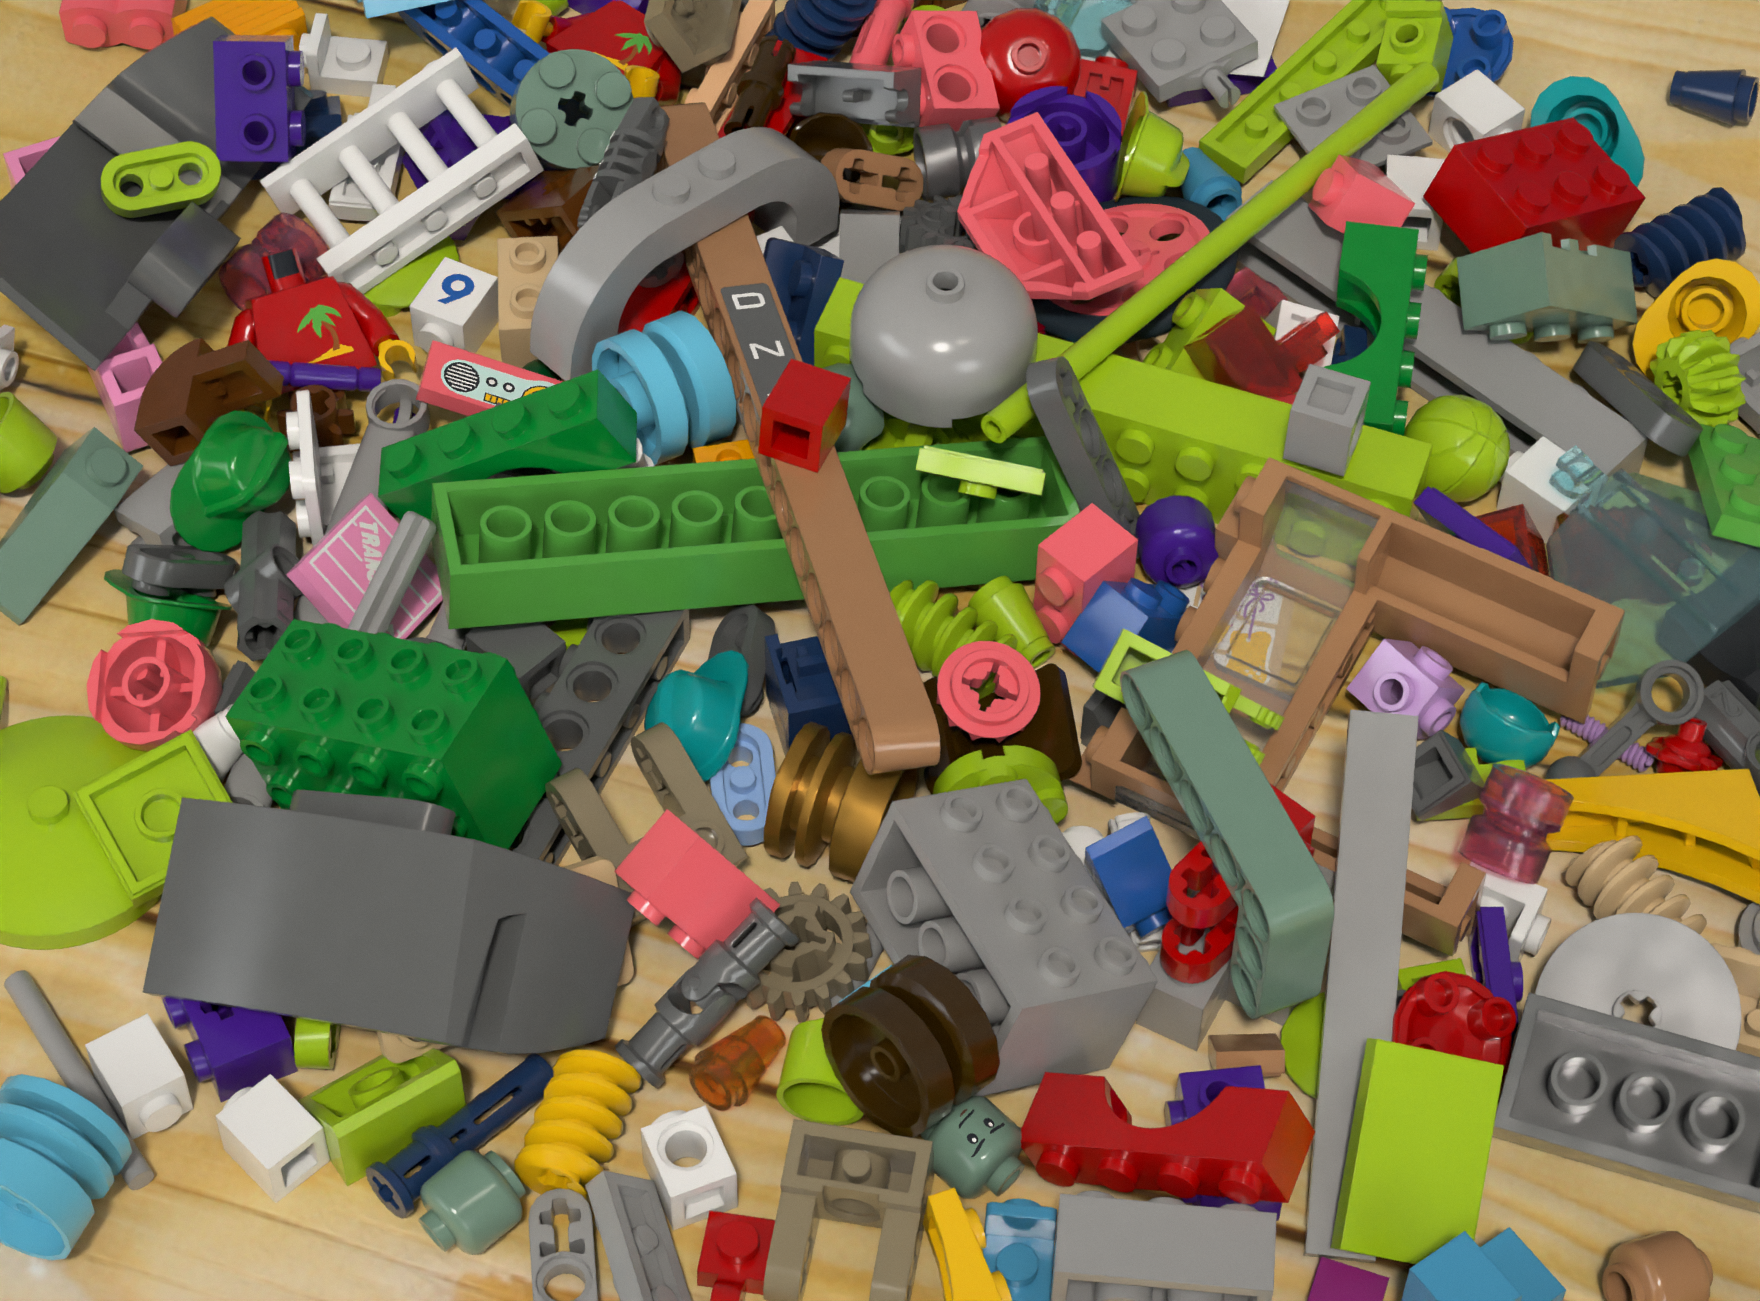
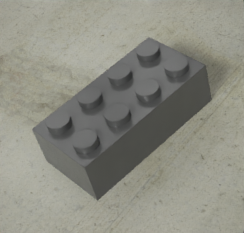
M1529 992L1499 1097L1492 1137L1760 1214V1057Z

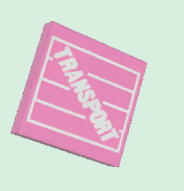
M370 493L362 498L286 575L329 623H334L347 629L399 524L373 494ZM424 554L386 631L387 634L395 638L406 639L443 600L437 567L426 554Z

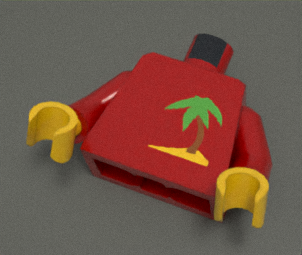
M520 0L511 23L518 29L526 30L525 34L537 44L540 42L546 43V49L549 53L568 49L594 52L608 59L625 75L631 85L633 100L639 97H654L659 102V106L674 105L678 101L683 73L665 49L656 46L650 39L644 23L645 14L618 0L609 2L595 12L562 18L552 15L551 10L541 2L536 0Z
M296 247L261 257L271 292L245 300L246 309L235 317L227 347L249 340L268 361H288L290 364L302 362L356 366L357 369L377 366L375 356L379 357L381 372L385 381L395 379V374L390 366L395 361L408 362L411 365L412 371L417 373L418 365L413 347L399 339L381 309L351 283L337 282L334 276H324L306 282ZM289 383L287 386H282L281 394L294 391L302 387H292V385ZM272 399L255 404V406L263 410L266 422H269L271 419ZM242 408V409H238V410H235V411H245V410H244V408Z

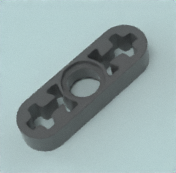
M1594 341L1588 342L1573 366V370L1646 437L1674 454L1686 456L1703 431L1702 426L1623 356Z

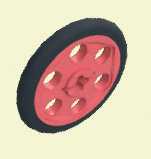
M1179 197L1119 198L1118 202H1115V199L1100 202L1099 204L1118 232L1124 233L1122 238L1143 267L1144 277L1097 296L1094 300L1085 304H1072L1075 300L1031 299L1035 308L1037 322L1045 326V331L1051 335L1071 342L1078 341L1224 221L1221 217L1201 204ZM1167 234H1180L1179 237L1173 240L1157 241L1158 238ZM1238 250L1123 344L1154 338L1171 331L1176 325L1172 322V315L1176 307L1186 295L1195 292L1196 289L1222 288L1226 290L1235 273L1239 254Z

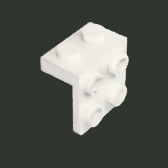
M301 390L296 391L297 411L286 412L290 450L300 449V451H293V461H289V474L293 499L305 498V500H296L299 537H311L314 547L324 537L360 444L319 447L310 391Z

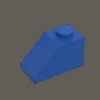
M1147 816L1085 848L1084 867L1107 903L1115 911L1118 920L1126 932L1129 934L1137 930L1141 939L1164 929L1166 924L1173 918L1166 903L1169 876L1172 870Z

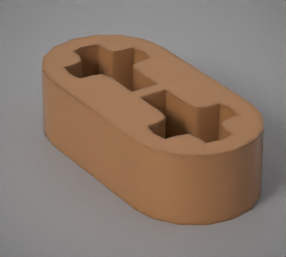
M834 148L827 152L821 160V163L829 169L836 181L839 201L903 211L905 207H913L915 200L921 197L923 175L918 165L908 158L861 149ZM844 168L861 172L859 183L843 180ZM883 176L899 179L898 189L881 187Z

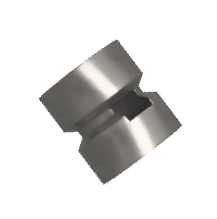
M998 117L963 121L959 131L956 132L949 123L916 127L914 129V160L923 175V191L921 196L924 201L932 202L933 196H941L948 199L960 195L962 188L966 187L971 170L979 156V147L983 135L1001 127Z

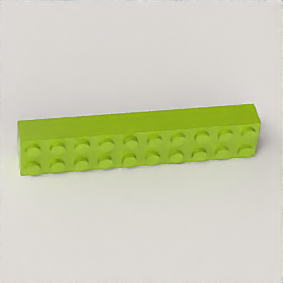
M839 278L814 329V366L824 368L837 363L852 364V361L849 359L850 319L854 303L864 285L863 283ZM1038 333L1036 362L1056 358L1074 343ZM1115 354L1107 356L1078 380L1134 503L1140 502L1150 505L1158 499L1173 495L1189 496L1201 501L1212 513L1214 523L1219 524L1244 480L1248 476L1257 478L1270 457L1418 521L1419 510L1413 502L1424 491L1433 444L1363 425L1362 433L1343 477L1283 458L1292 404ZM989 411L973 417L952 419V428L964 442L989 441L990 439L985 435L981 427V420ZM1034 416L1008 439L1046 435L1037 416ZM1293 484L1290 488V501L1275 541L1295 547L1308 554H1319L1357 566V557L1379 519L1298 484Z

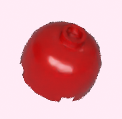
M1015 8L993 17L981 29L980 52L987 68L992 74L1000 107L996 116L1000 117V120L1007 123L1015 103L1032 91L1051 86L1068 87L1067 94L1073 95L1081 76V52L1072 31L1058 17L1038 8Z

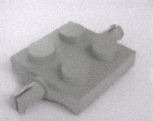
M1129 0L1133 5L1101 19L1102 37L1120 58L1129 65L1130 69L1138 70L1139 80L1159 103L1183 92L1203 88L1211 93L1222 108H1228V101L1231 105H1234L1240 98L1241 92L1228 79L1227 75L1233 69L1258 58V40L1222 0Z

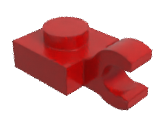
M709 1211L697 1268V1286L713 1288L710 1301H744L746 1293L763 1295L765 1270L775 1220Z

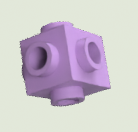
M1383 639L1346 688L1372 712L1419 716L1417 739L1426 740L1438 731L1444 730L1450 724L1456 714L1454 704L1465 691L1460 684L1449 676L1453 667L1437 652L1425 646L1419 649L1410 641Z

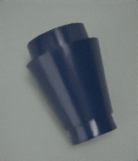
M1745 69L1688 72L1677 70L1672 80L1670 104L1679 105L1682 108L1735 126L1737 121L1749 123L1757 103L1759 78L1747 76Z

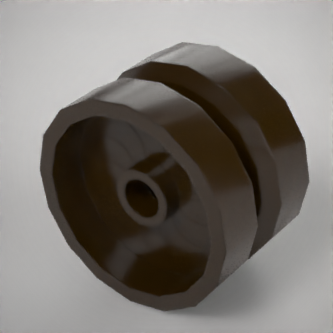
M905 956L871 980L870 987L862 986L825 1012L821 1028L825 1054L837 1080L841 1083L852 1102L874 1124L893 1135L909 1138L916 1137L949 1114L952 1105H959L996 1078L1000 1065L998 1043L985 1011L969 988L947 967L927 956Z

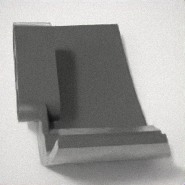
M212 16L149 50L117 75L72 121L73 123L0 201V292L94 371L116 348L153 302L177 319L212 278L241 239L219 221L264 162L219 161L221 166L220 184L217 192L209 201L201 205H197L192 201L187 208L136 218L123 217L111 211L104 203L100 189L101 175L104 167L111 159L120 154L187 141L204 144L216 154L213 41L221 35L236 34ZM295 87V110H304L315 96L305 87ZM193 170L183 171L179 175V179L186 185H195L201 180L200 175ZM126 182L120 186V191L128 197H135L142 192V188L135 182Z
M295 790L290 809L285 810L221 801L182 798L143 993L152 996L202 1002L343 1025L442 1045L507 1054L545 1053L584 1045L606 1037L635 908L626 900L631 895V892L498 846L475 839L451 835L456 813L442 806L423 801Z

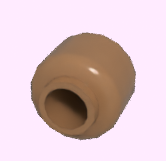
M1659 1231L1625 1241L1614 1249L1603 1274L1602 1287L1606 1301H1708L1710 1286L1713 1281V1270L1707 1255L1697 1248L1692 1240L1678 1231Z

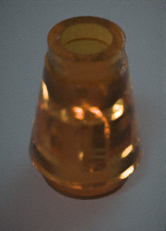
M758 1015L751 1022L746 1023L700 1051L695 1056V1066L689 1072V1080L693 1090L703 1102L719 1111H726L732 1106L745 1104L777 1057L779 1051L785 1046L786 1037L784 1032L771 1018Z

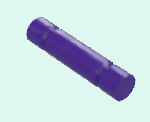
M269 360L284 376L283 386H287L289 383L292 387L322 385L334 390L354 391L358 389L362 392H371L373 388L381 384L380 368L361 367L357 369L356 366L302 362L290 364L288 361Z

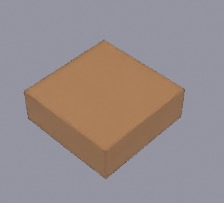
M1276 1033L1208 1035V1058L1214 1070L1261 1065L1263 1076H1281L1282 1073H1285V1049Z

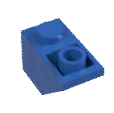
M1130 578L1128 583L1103 581L1061 643L1098 673L1122 628L1171 653L1178 643L1174 639L1177 626L1190 600L1179 589L1161 580H1158L1156 584H1146L1135 578Z

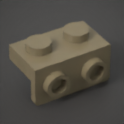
M649 0L644 18L646 31L656 46L665 49L682 73L700 64L712 65L721 60L731 48L742 0Z

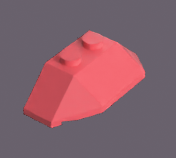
M1038 112L983 135L979 147V156L971 170L957 210L958 219L978 251L992 256L1009 268L1024 285L1031 299L1090 300L1144 277L1143 267Z

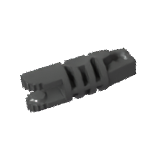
M654 97L634 98L618 128L612 133L610 143L604 152V158L598 166V172L593 178L577 219L579 229L612 199L655 174L657 164L660 162L663 154L666 130L670 119Z

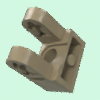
M660 722L632 737L631 748L634 758L664 812L667 809L737 867L747 855L673 730L667 724ZM576 767L545 784L546 795L551 808L581 861L595 856H602L611 861L616 870L642 838L628 845L592 782L581 769ZM616 874L618 888L632 893L634 889ZM636 908L634 909L630 928L647 919Z
M794 1119L780 1184L781 1195L765 1270L764 1300H803L819 1219L881 1228L869 1301H910L924 1232L923 1219L934 1178L933 1141Z

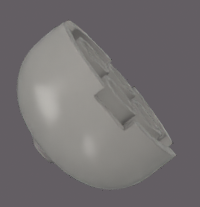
M940 244L918 247L888 260L863 285L854 303L850 319L849 359L852 361L858 378L863 383V393L880 409L909 423L927 427L952 428V419H963L990 412L1026 383L1027 368L1030 363L1036 362L1038 327L1035 308L1026 288L1017 276L992 256L972 248L957 245Z

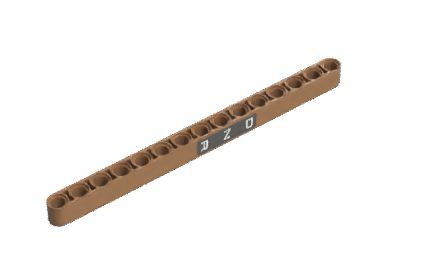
M706 103L660 106L667 113L670 120L666 130L663 154L660 162L657 164L655 174L719 139ZM745 214L681 252L684 255V260L710 334L720 349L730 373L739 416L865 770L869 775L935 766L939 762L941 749L937 720L835 446H833L818 473L758 453L762 406L790 359L803 361L749 216Z

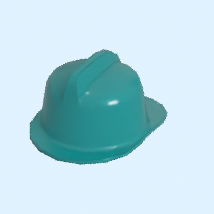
M1569 76L1553 82L1539 94L1531 111L1530 127L1574 117L1578 123L1585 126L1592 133L1596 143L1614 163L1621 166L1628 173L1632 183L1636 187L1639 186L1643 178L1645 161L1640 140L1618 99L1606 85L1590 77Z
M733 650L718 653L704 662L694 673L680 669L667 674L658 684L657 691L654 693L646 710L644 729L647 730L660 722L667 724L678 737L704 782L715 776L726 763L737 741L740 711L748 681L749 665L742 653Z

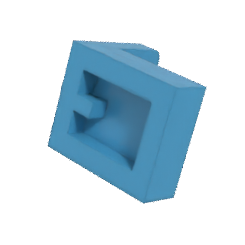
M1010 1199L1003 1203H987L984 1231L986 1248L983 1249V1256L991 1273L999 1270L1004 1276L1012 1301H1050L1057 1209L1043 1207L1028 1199Z

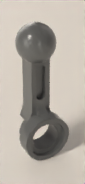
M1664 660L1646 668L1637 681L1635 695L1627 709L1578 756H1565L1553 762L1547 770L1545 779L1598 777L1650 727L1656 724L1673 726L1692 719L1699 712L1704 701V685L1697 671L1689 664L1679 660ZM1661 675L1674 678L1682 689L1681 704L1673 712L1663 711L1654 703L1652 698V686Z

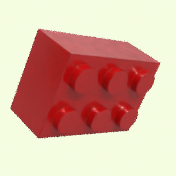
M1574 117L1454 145L1423 195L1424 199L1471 253L1540 232L1551 234L1552 246L1561 248L1560 240L1568 238L1578 240L1579 250L1588 251L1587 246L1591 245L1613 248L1615 239L1624 232L1646 199L1642 192L1632 183L1628 173L1621 166L1614 163L1596 143L1592 133L1585 126L1578 123Z

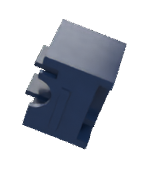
M778 634L765 636L766 696L784 755L786 756L794 738L802 727L809 722L826 726L830 732V742L836 734L841 732L851 734L853 737L818 636L781 644Z

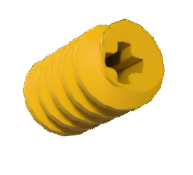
M577 1049L561 1054L554 1064L553 1077L544 1088V1100L534 1112V1124L531 1125L524 1136V1147L514 1160L515 1172L520 1181L541 1195L546 1191L561 1188L571 1189L587 1199V1192L582 1186H585L603 1171V1168L598 1163L607 1162L612 1158L614 1153L613 1145L608 1140L616 1139L623 1130L622 1121L617 1116H625L630 1112L632 1099L627 1093H635L642 1083L641 1075L636 1069L622 1059L597 1050Z

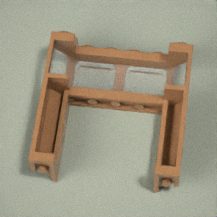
M1269 457L1257 478L1248 476L1244 480L1215 529V549L1219 557L1214 561L1206 577L1203 587L1206 595L1198 609L1189 606L1181 617L1174 638L1178 643L1172 654L1189 650L1198 660L1203 670L1242 689L1240 695L1285 717L1277 731L1273 728L1266 729L1251 721L1248 715L1235 708H1232L1229 713L1243 739L1258 746L1259 750L1266 754L1260 764V768L1268 782L1281 792H1284L1373 632L1393 640L1410 641L1419 649L1422 646L1428 647L1446 659L1452 667L1502 689L1512 691L1527 700L1585 724L1592 706L1597 679L1600 680L1618 644L1625 610ZM1121 707L1110 728L1101 725L1096 730L1081 756L1082 765L1080 770L1068 779L1138 812L1147 813L1151 818L1200 840L1134 724L1128 710ZM1314 827L1311 846L1315 848L1313 858L1321 870L1333 898L1338 837ZM1461 861L1449 886L1446 887L1407 869L1402 934L1453 956L1457 952L1459 941L1461 942L1465 935L1470 936L1476 912L1480 909L1486 872Z

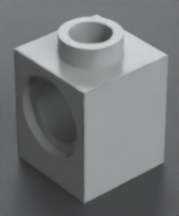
M1309 364L1290 409L1283 458L1344 477L1363 430L1371 382Z

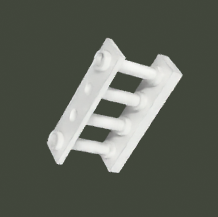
M457 48L427 64L422 71L292 158L289 162L280 164L275 171L260 180L285 220L301 209L328 245L330 250L316 258L326 275L334 276L337 282L351 283L362 294L544 171L528 139L515 123L497 134L470 100L468 95L478 89L479 86ZM447 109L477 146L475 151L450 168L446 166L419 130V128ZM397 143L401 144L429 181L400 202L370 163ZM349 176L352 177L379 214L378 217L352 235L348 234L321 197L322 194Z

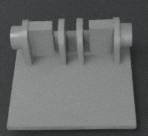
M1372 65L1274 105V110L1308 154L1391 85L1378 68ZM1408 109L1351 157L1368 161L1377 167L1382 166V169L1385 171L1387 154L1415 156L1416 151L1431 146L1433 140Z

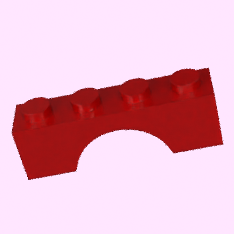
M1045 1072L1021 1128V1148L1035 1166L1038 1175L1057 1186L1070 1187L1074 1183L1102 1185L1124 1193L1132 1192L1134 1189L1165 1191L1180 1198H1193L1196 1195L1227 1197L1242 1204H1255L1258 1201L1289 1203L1315 1130L1290 1091L1226 1086L1207 1107L1180 1123L1160 1128L1137 1127L1132 1125L1131 1114L1105 1076Z

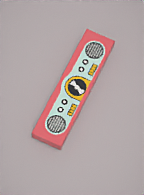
M433 340L426 357L416 400L471 416L495 407L498 402L504 404L563 381Z

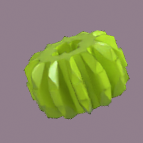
M1693 330L1681 333L1680 336L1670 338L1668 342L1657 346V359L1650 362V369L1655 376L1654 384L1700 424L1715 427L1718 424H1728L1738 420V407L1746 403L1745 395L1741 390V382L1746 377L1739 372L1738 363L1740 356L1739 354L1730 353V343L1727 337H1717L1712 330L1702 332L1701 330Z

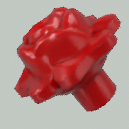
M1693 717L1689 721L1681 723L1677 733L1665 737H1653L1651 742L1646 744L1645 751L1657 759L1656 771L1658 773L1712 771L1721 768L1723 760L1711 755L1710 748L1702 741L1707 723Z

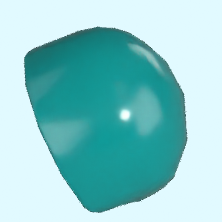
M1485 682L1480 683L1475 690L1471 691L1461 711L1459 722L1465 744L1469 748L1475 747L1477 756L1482 761L1490 764L1504 760H1523L1525 769L1542 761L1548 755L1560 729L1559 724L1555 721L1549 724L1545 715L1530 700L1507 689L1489 688V685Z

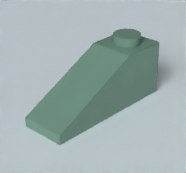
M95 427L63 451L0 541V611L17 625L26 620L111 514L143 468L141 463Z

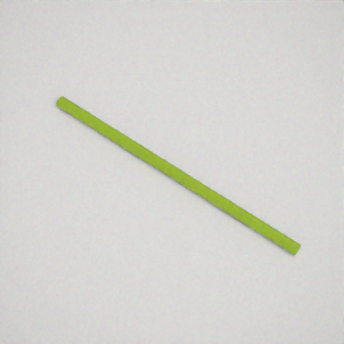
M1427 62L1418 63L1058 357L1064 356L1072 366L1077 379H1081L1311 190L1321 173L1332 167L1338 155L1351 157L1435 88L1439 83V74L1435 67ZM1027 383L982 418V430L993 442L1003 443L1036 416L1029 399Z

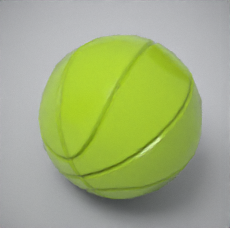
M1462 394L1436 397L1417 409L1405 427V437L1433 444L1424 490L1428 486L1431 489L1434 487L1454 502H1468L1481 497L1495 487L1508 466L1510 440L1509 434L1506 432L1507 429L1501 417L1488 404Z

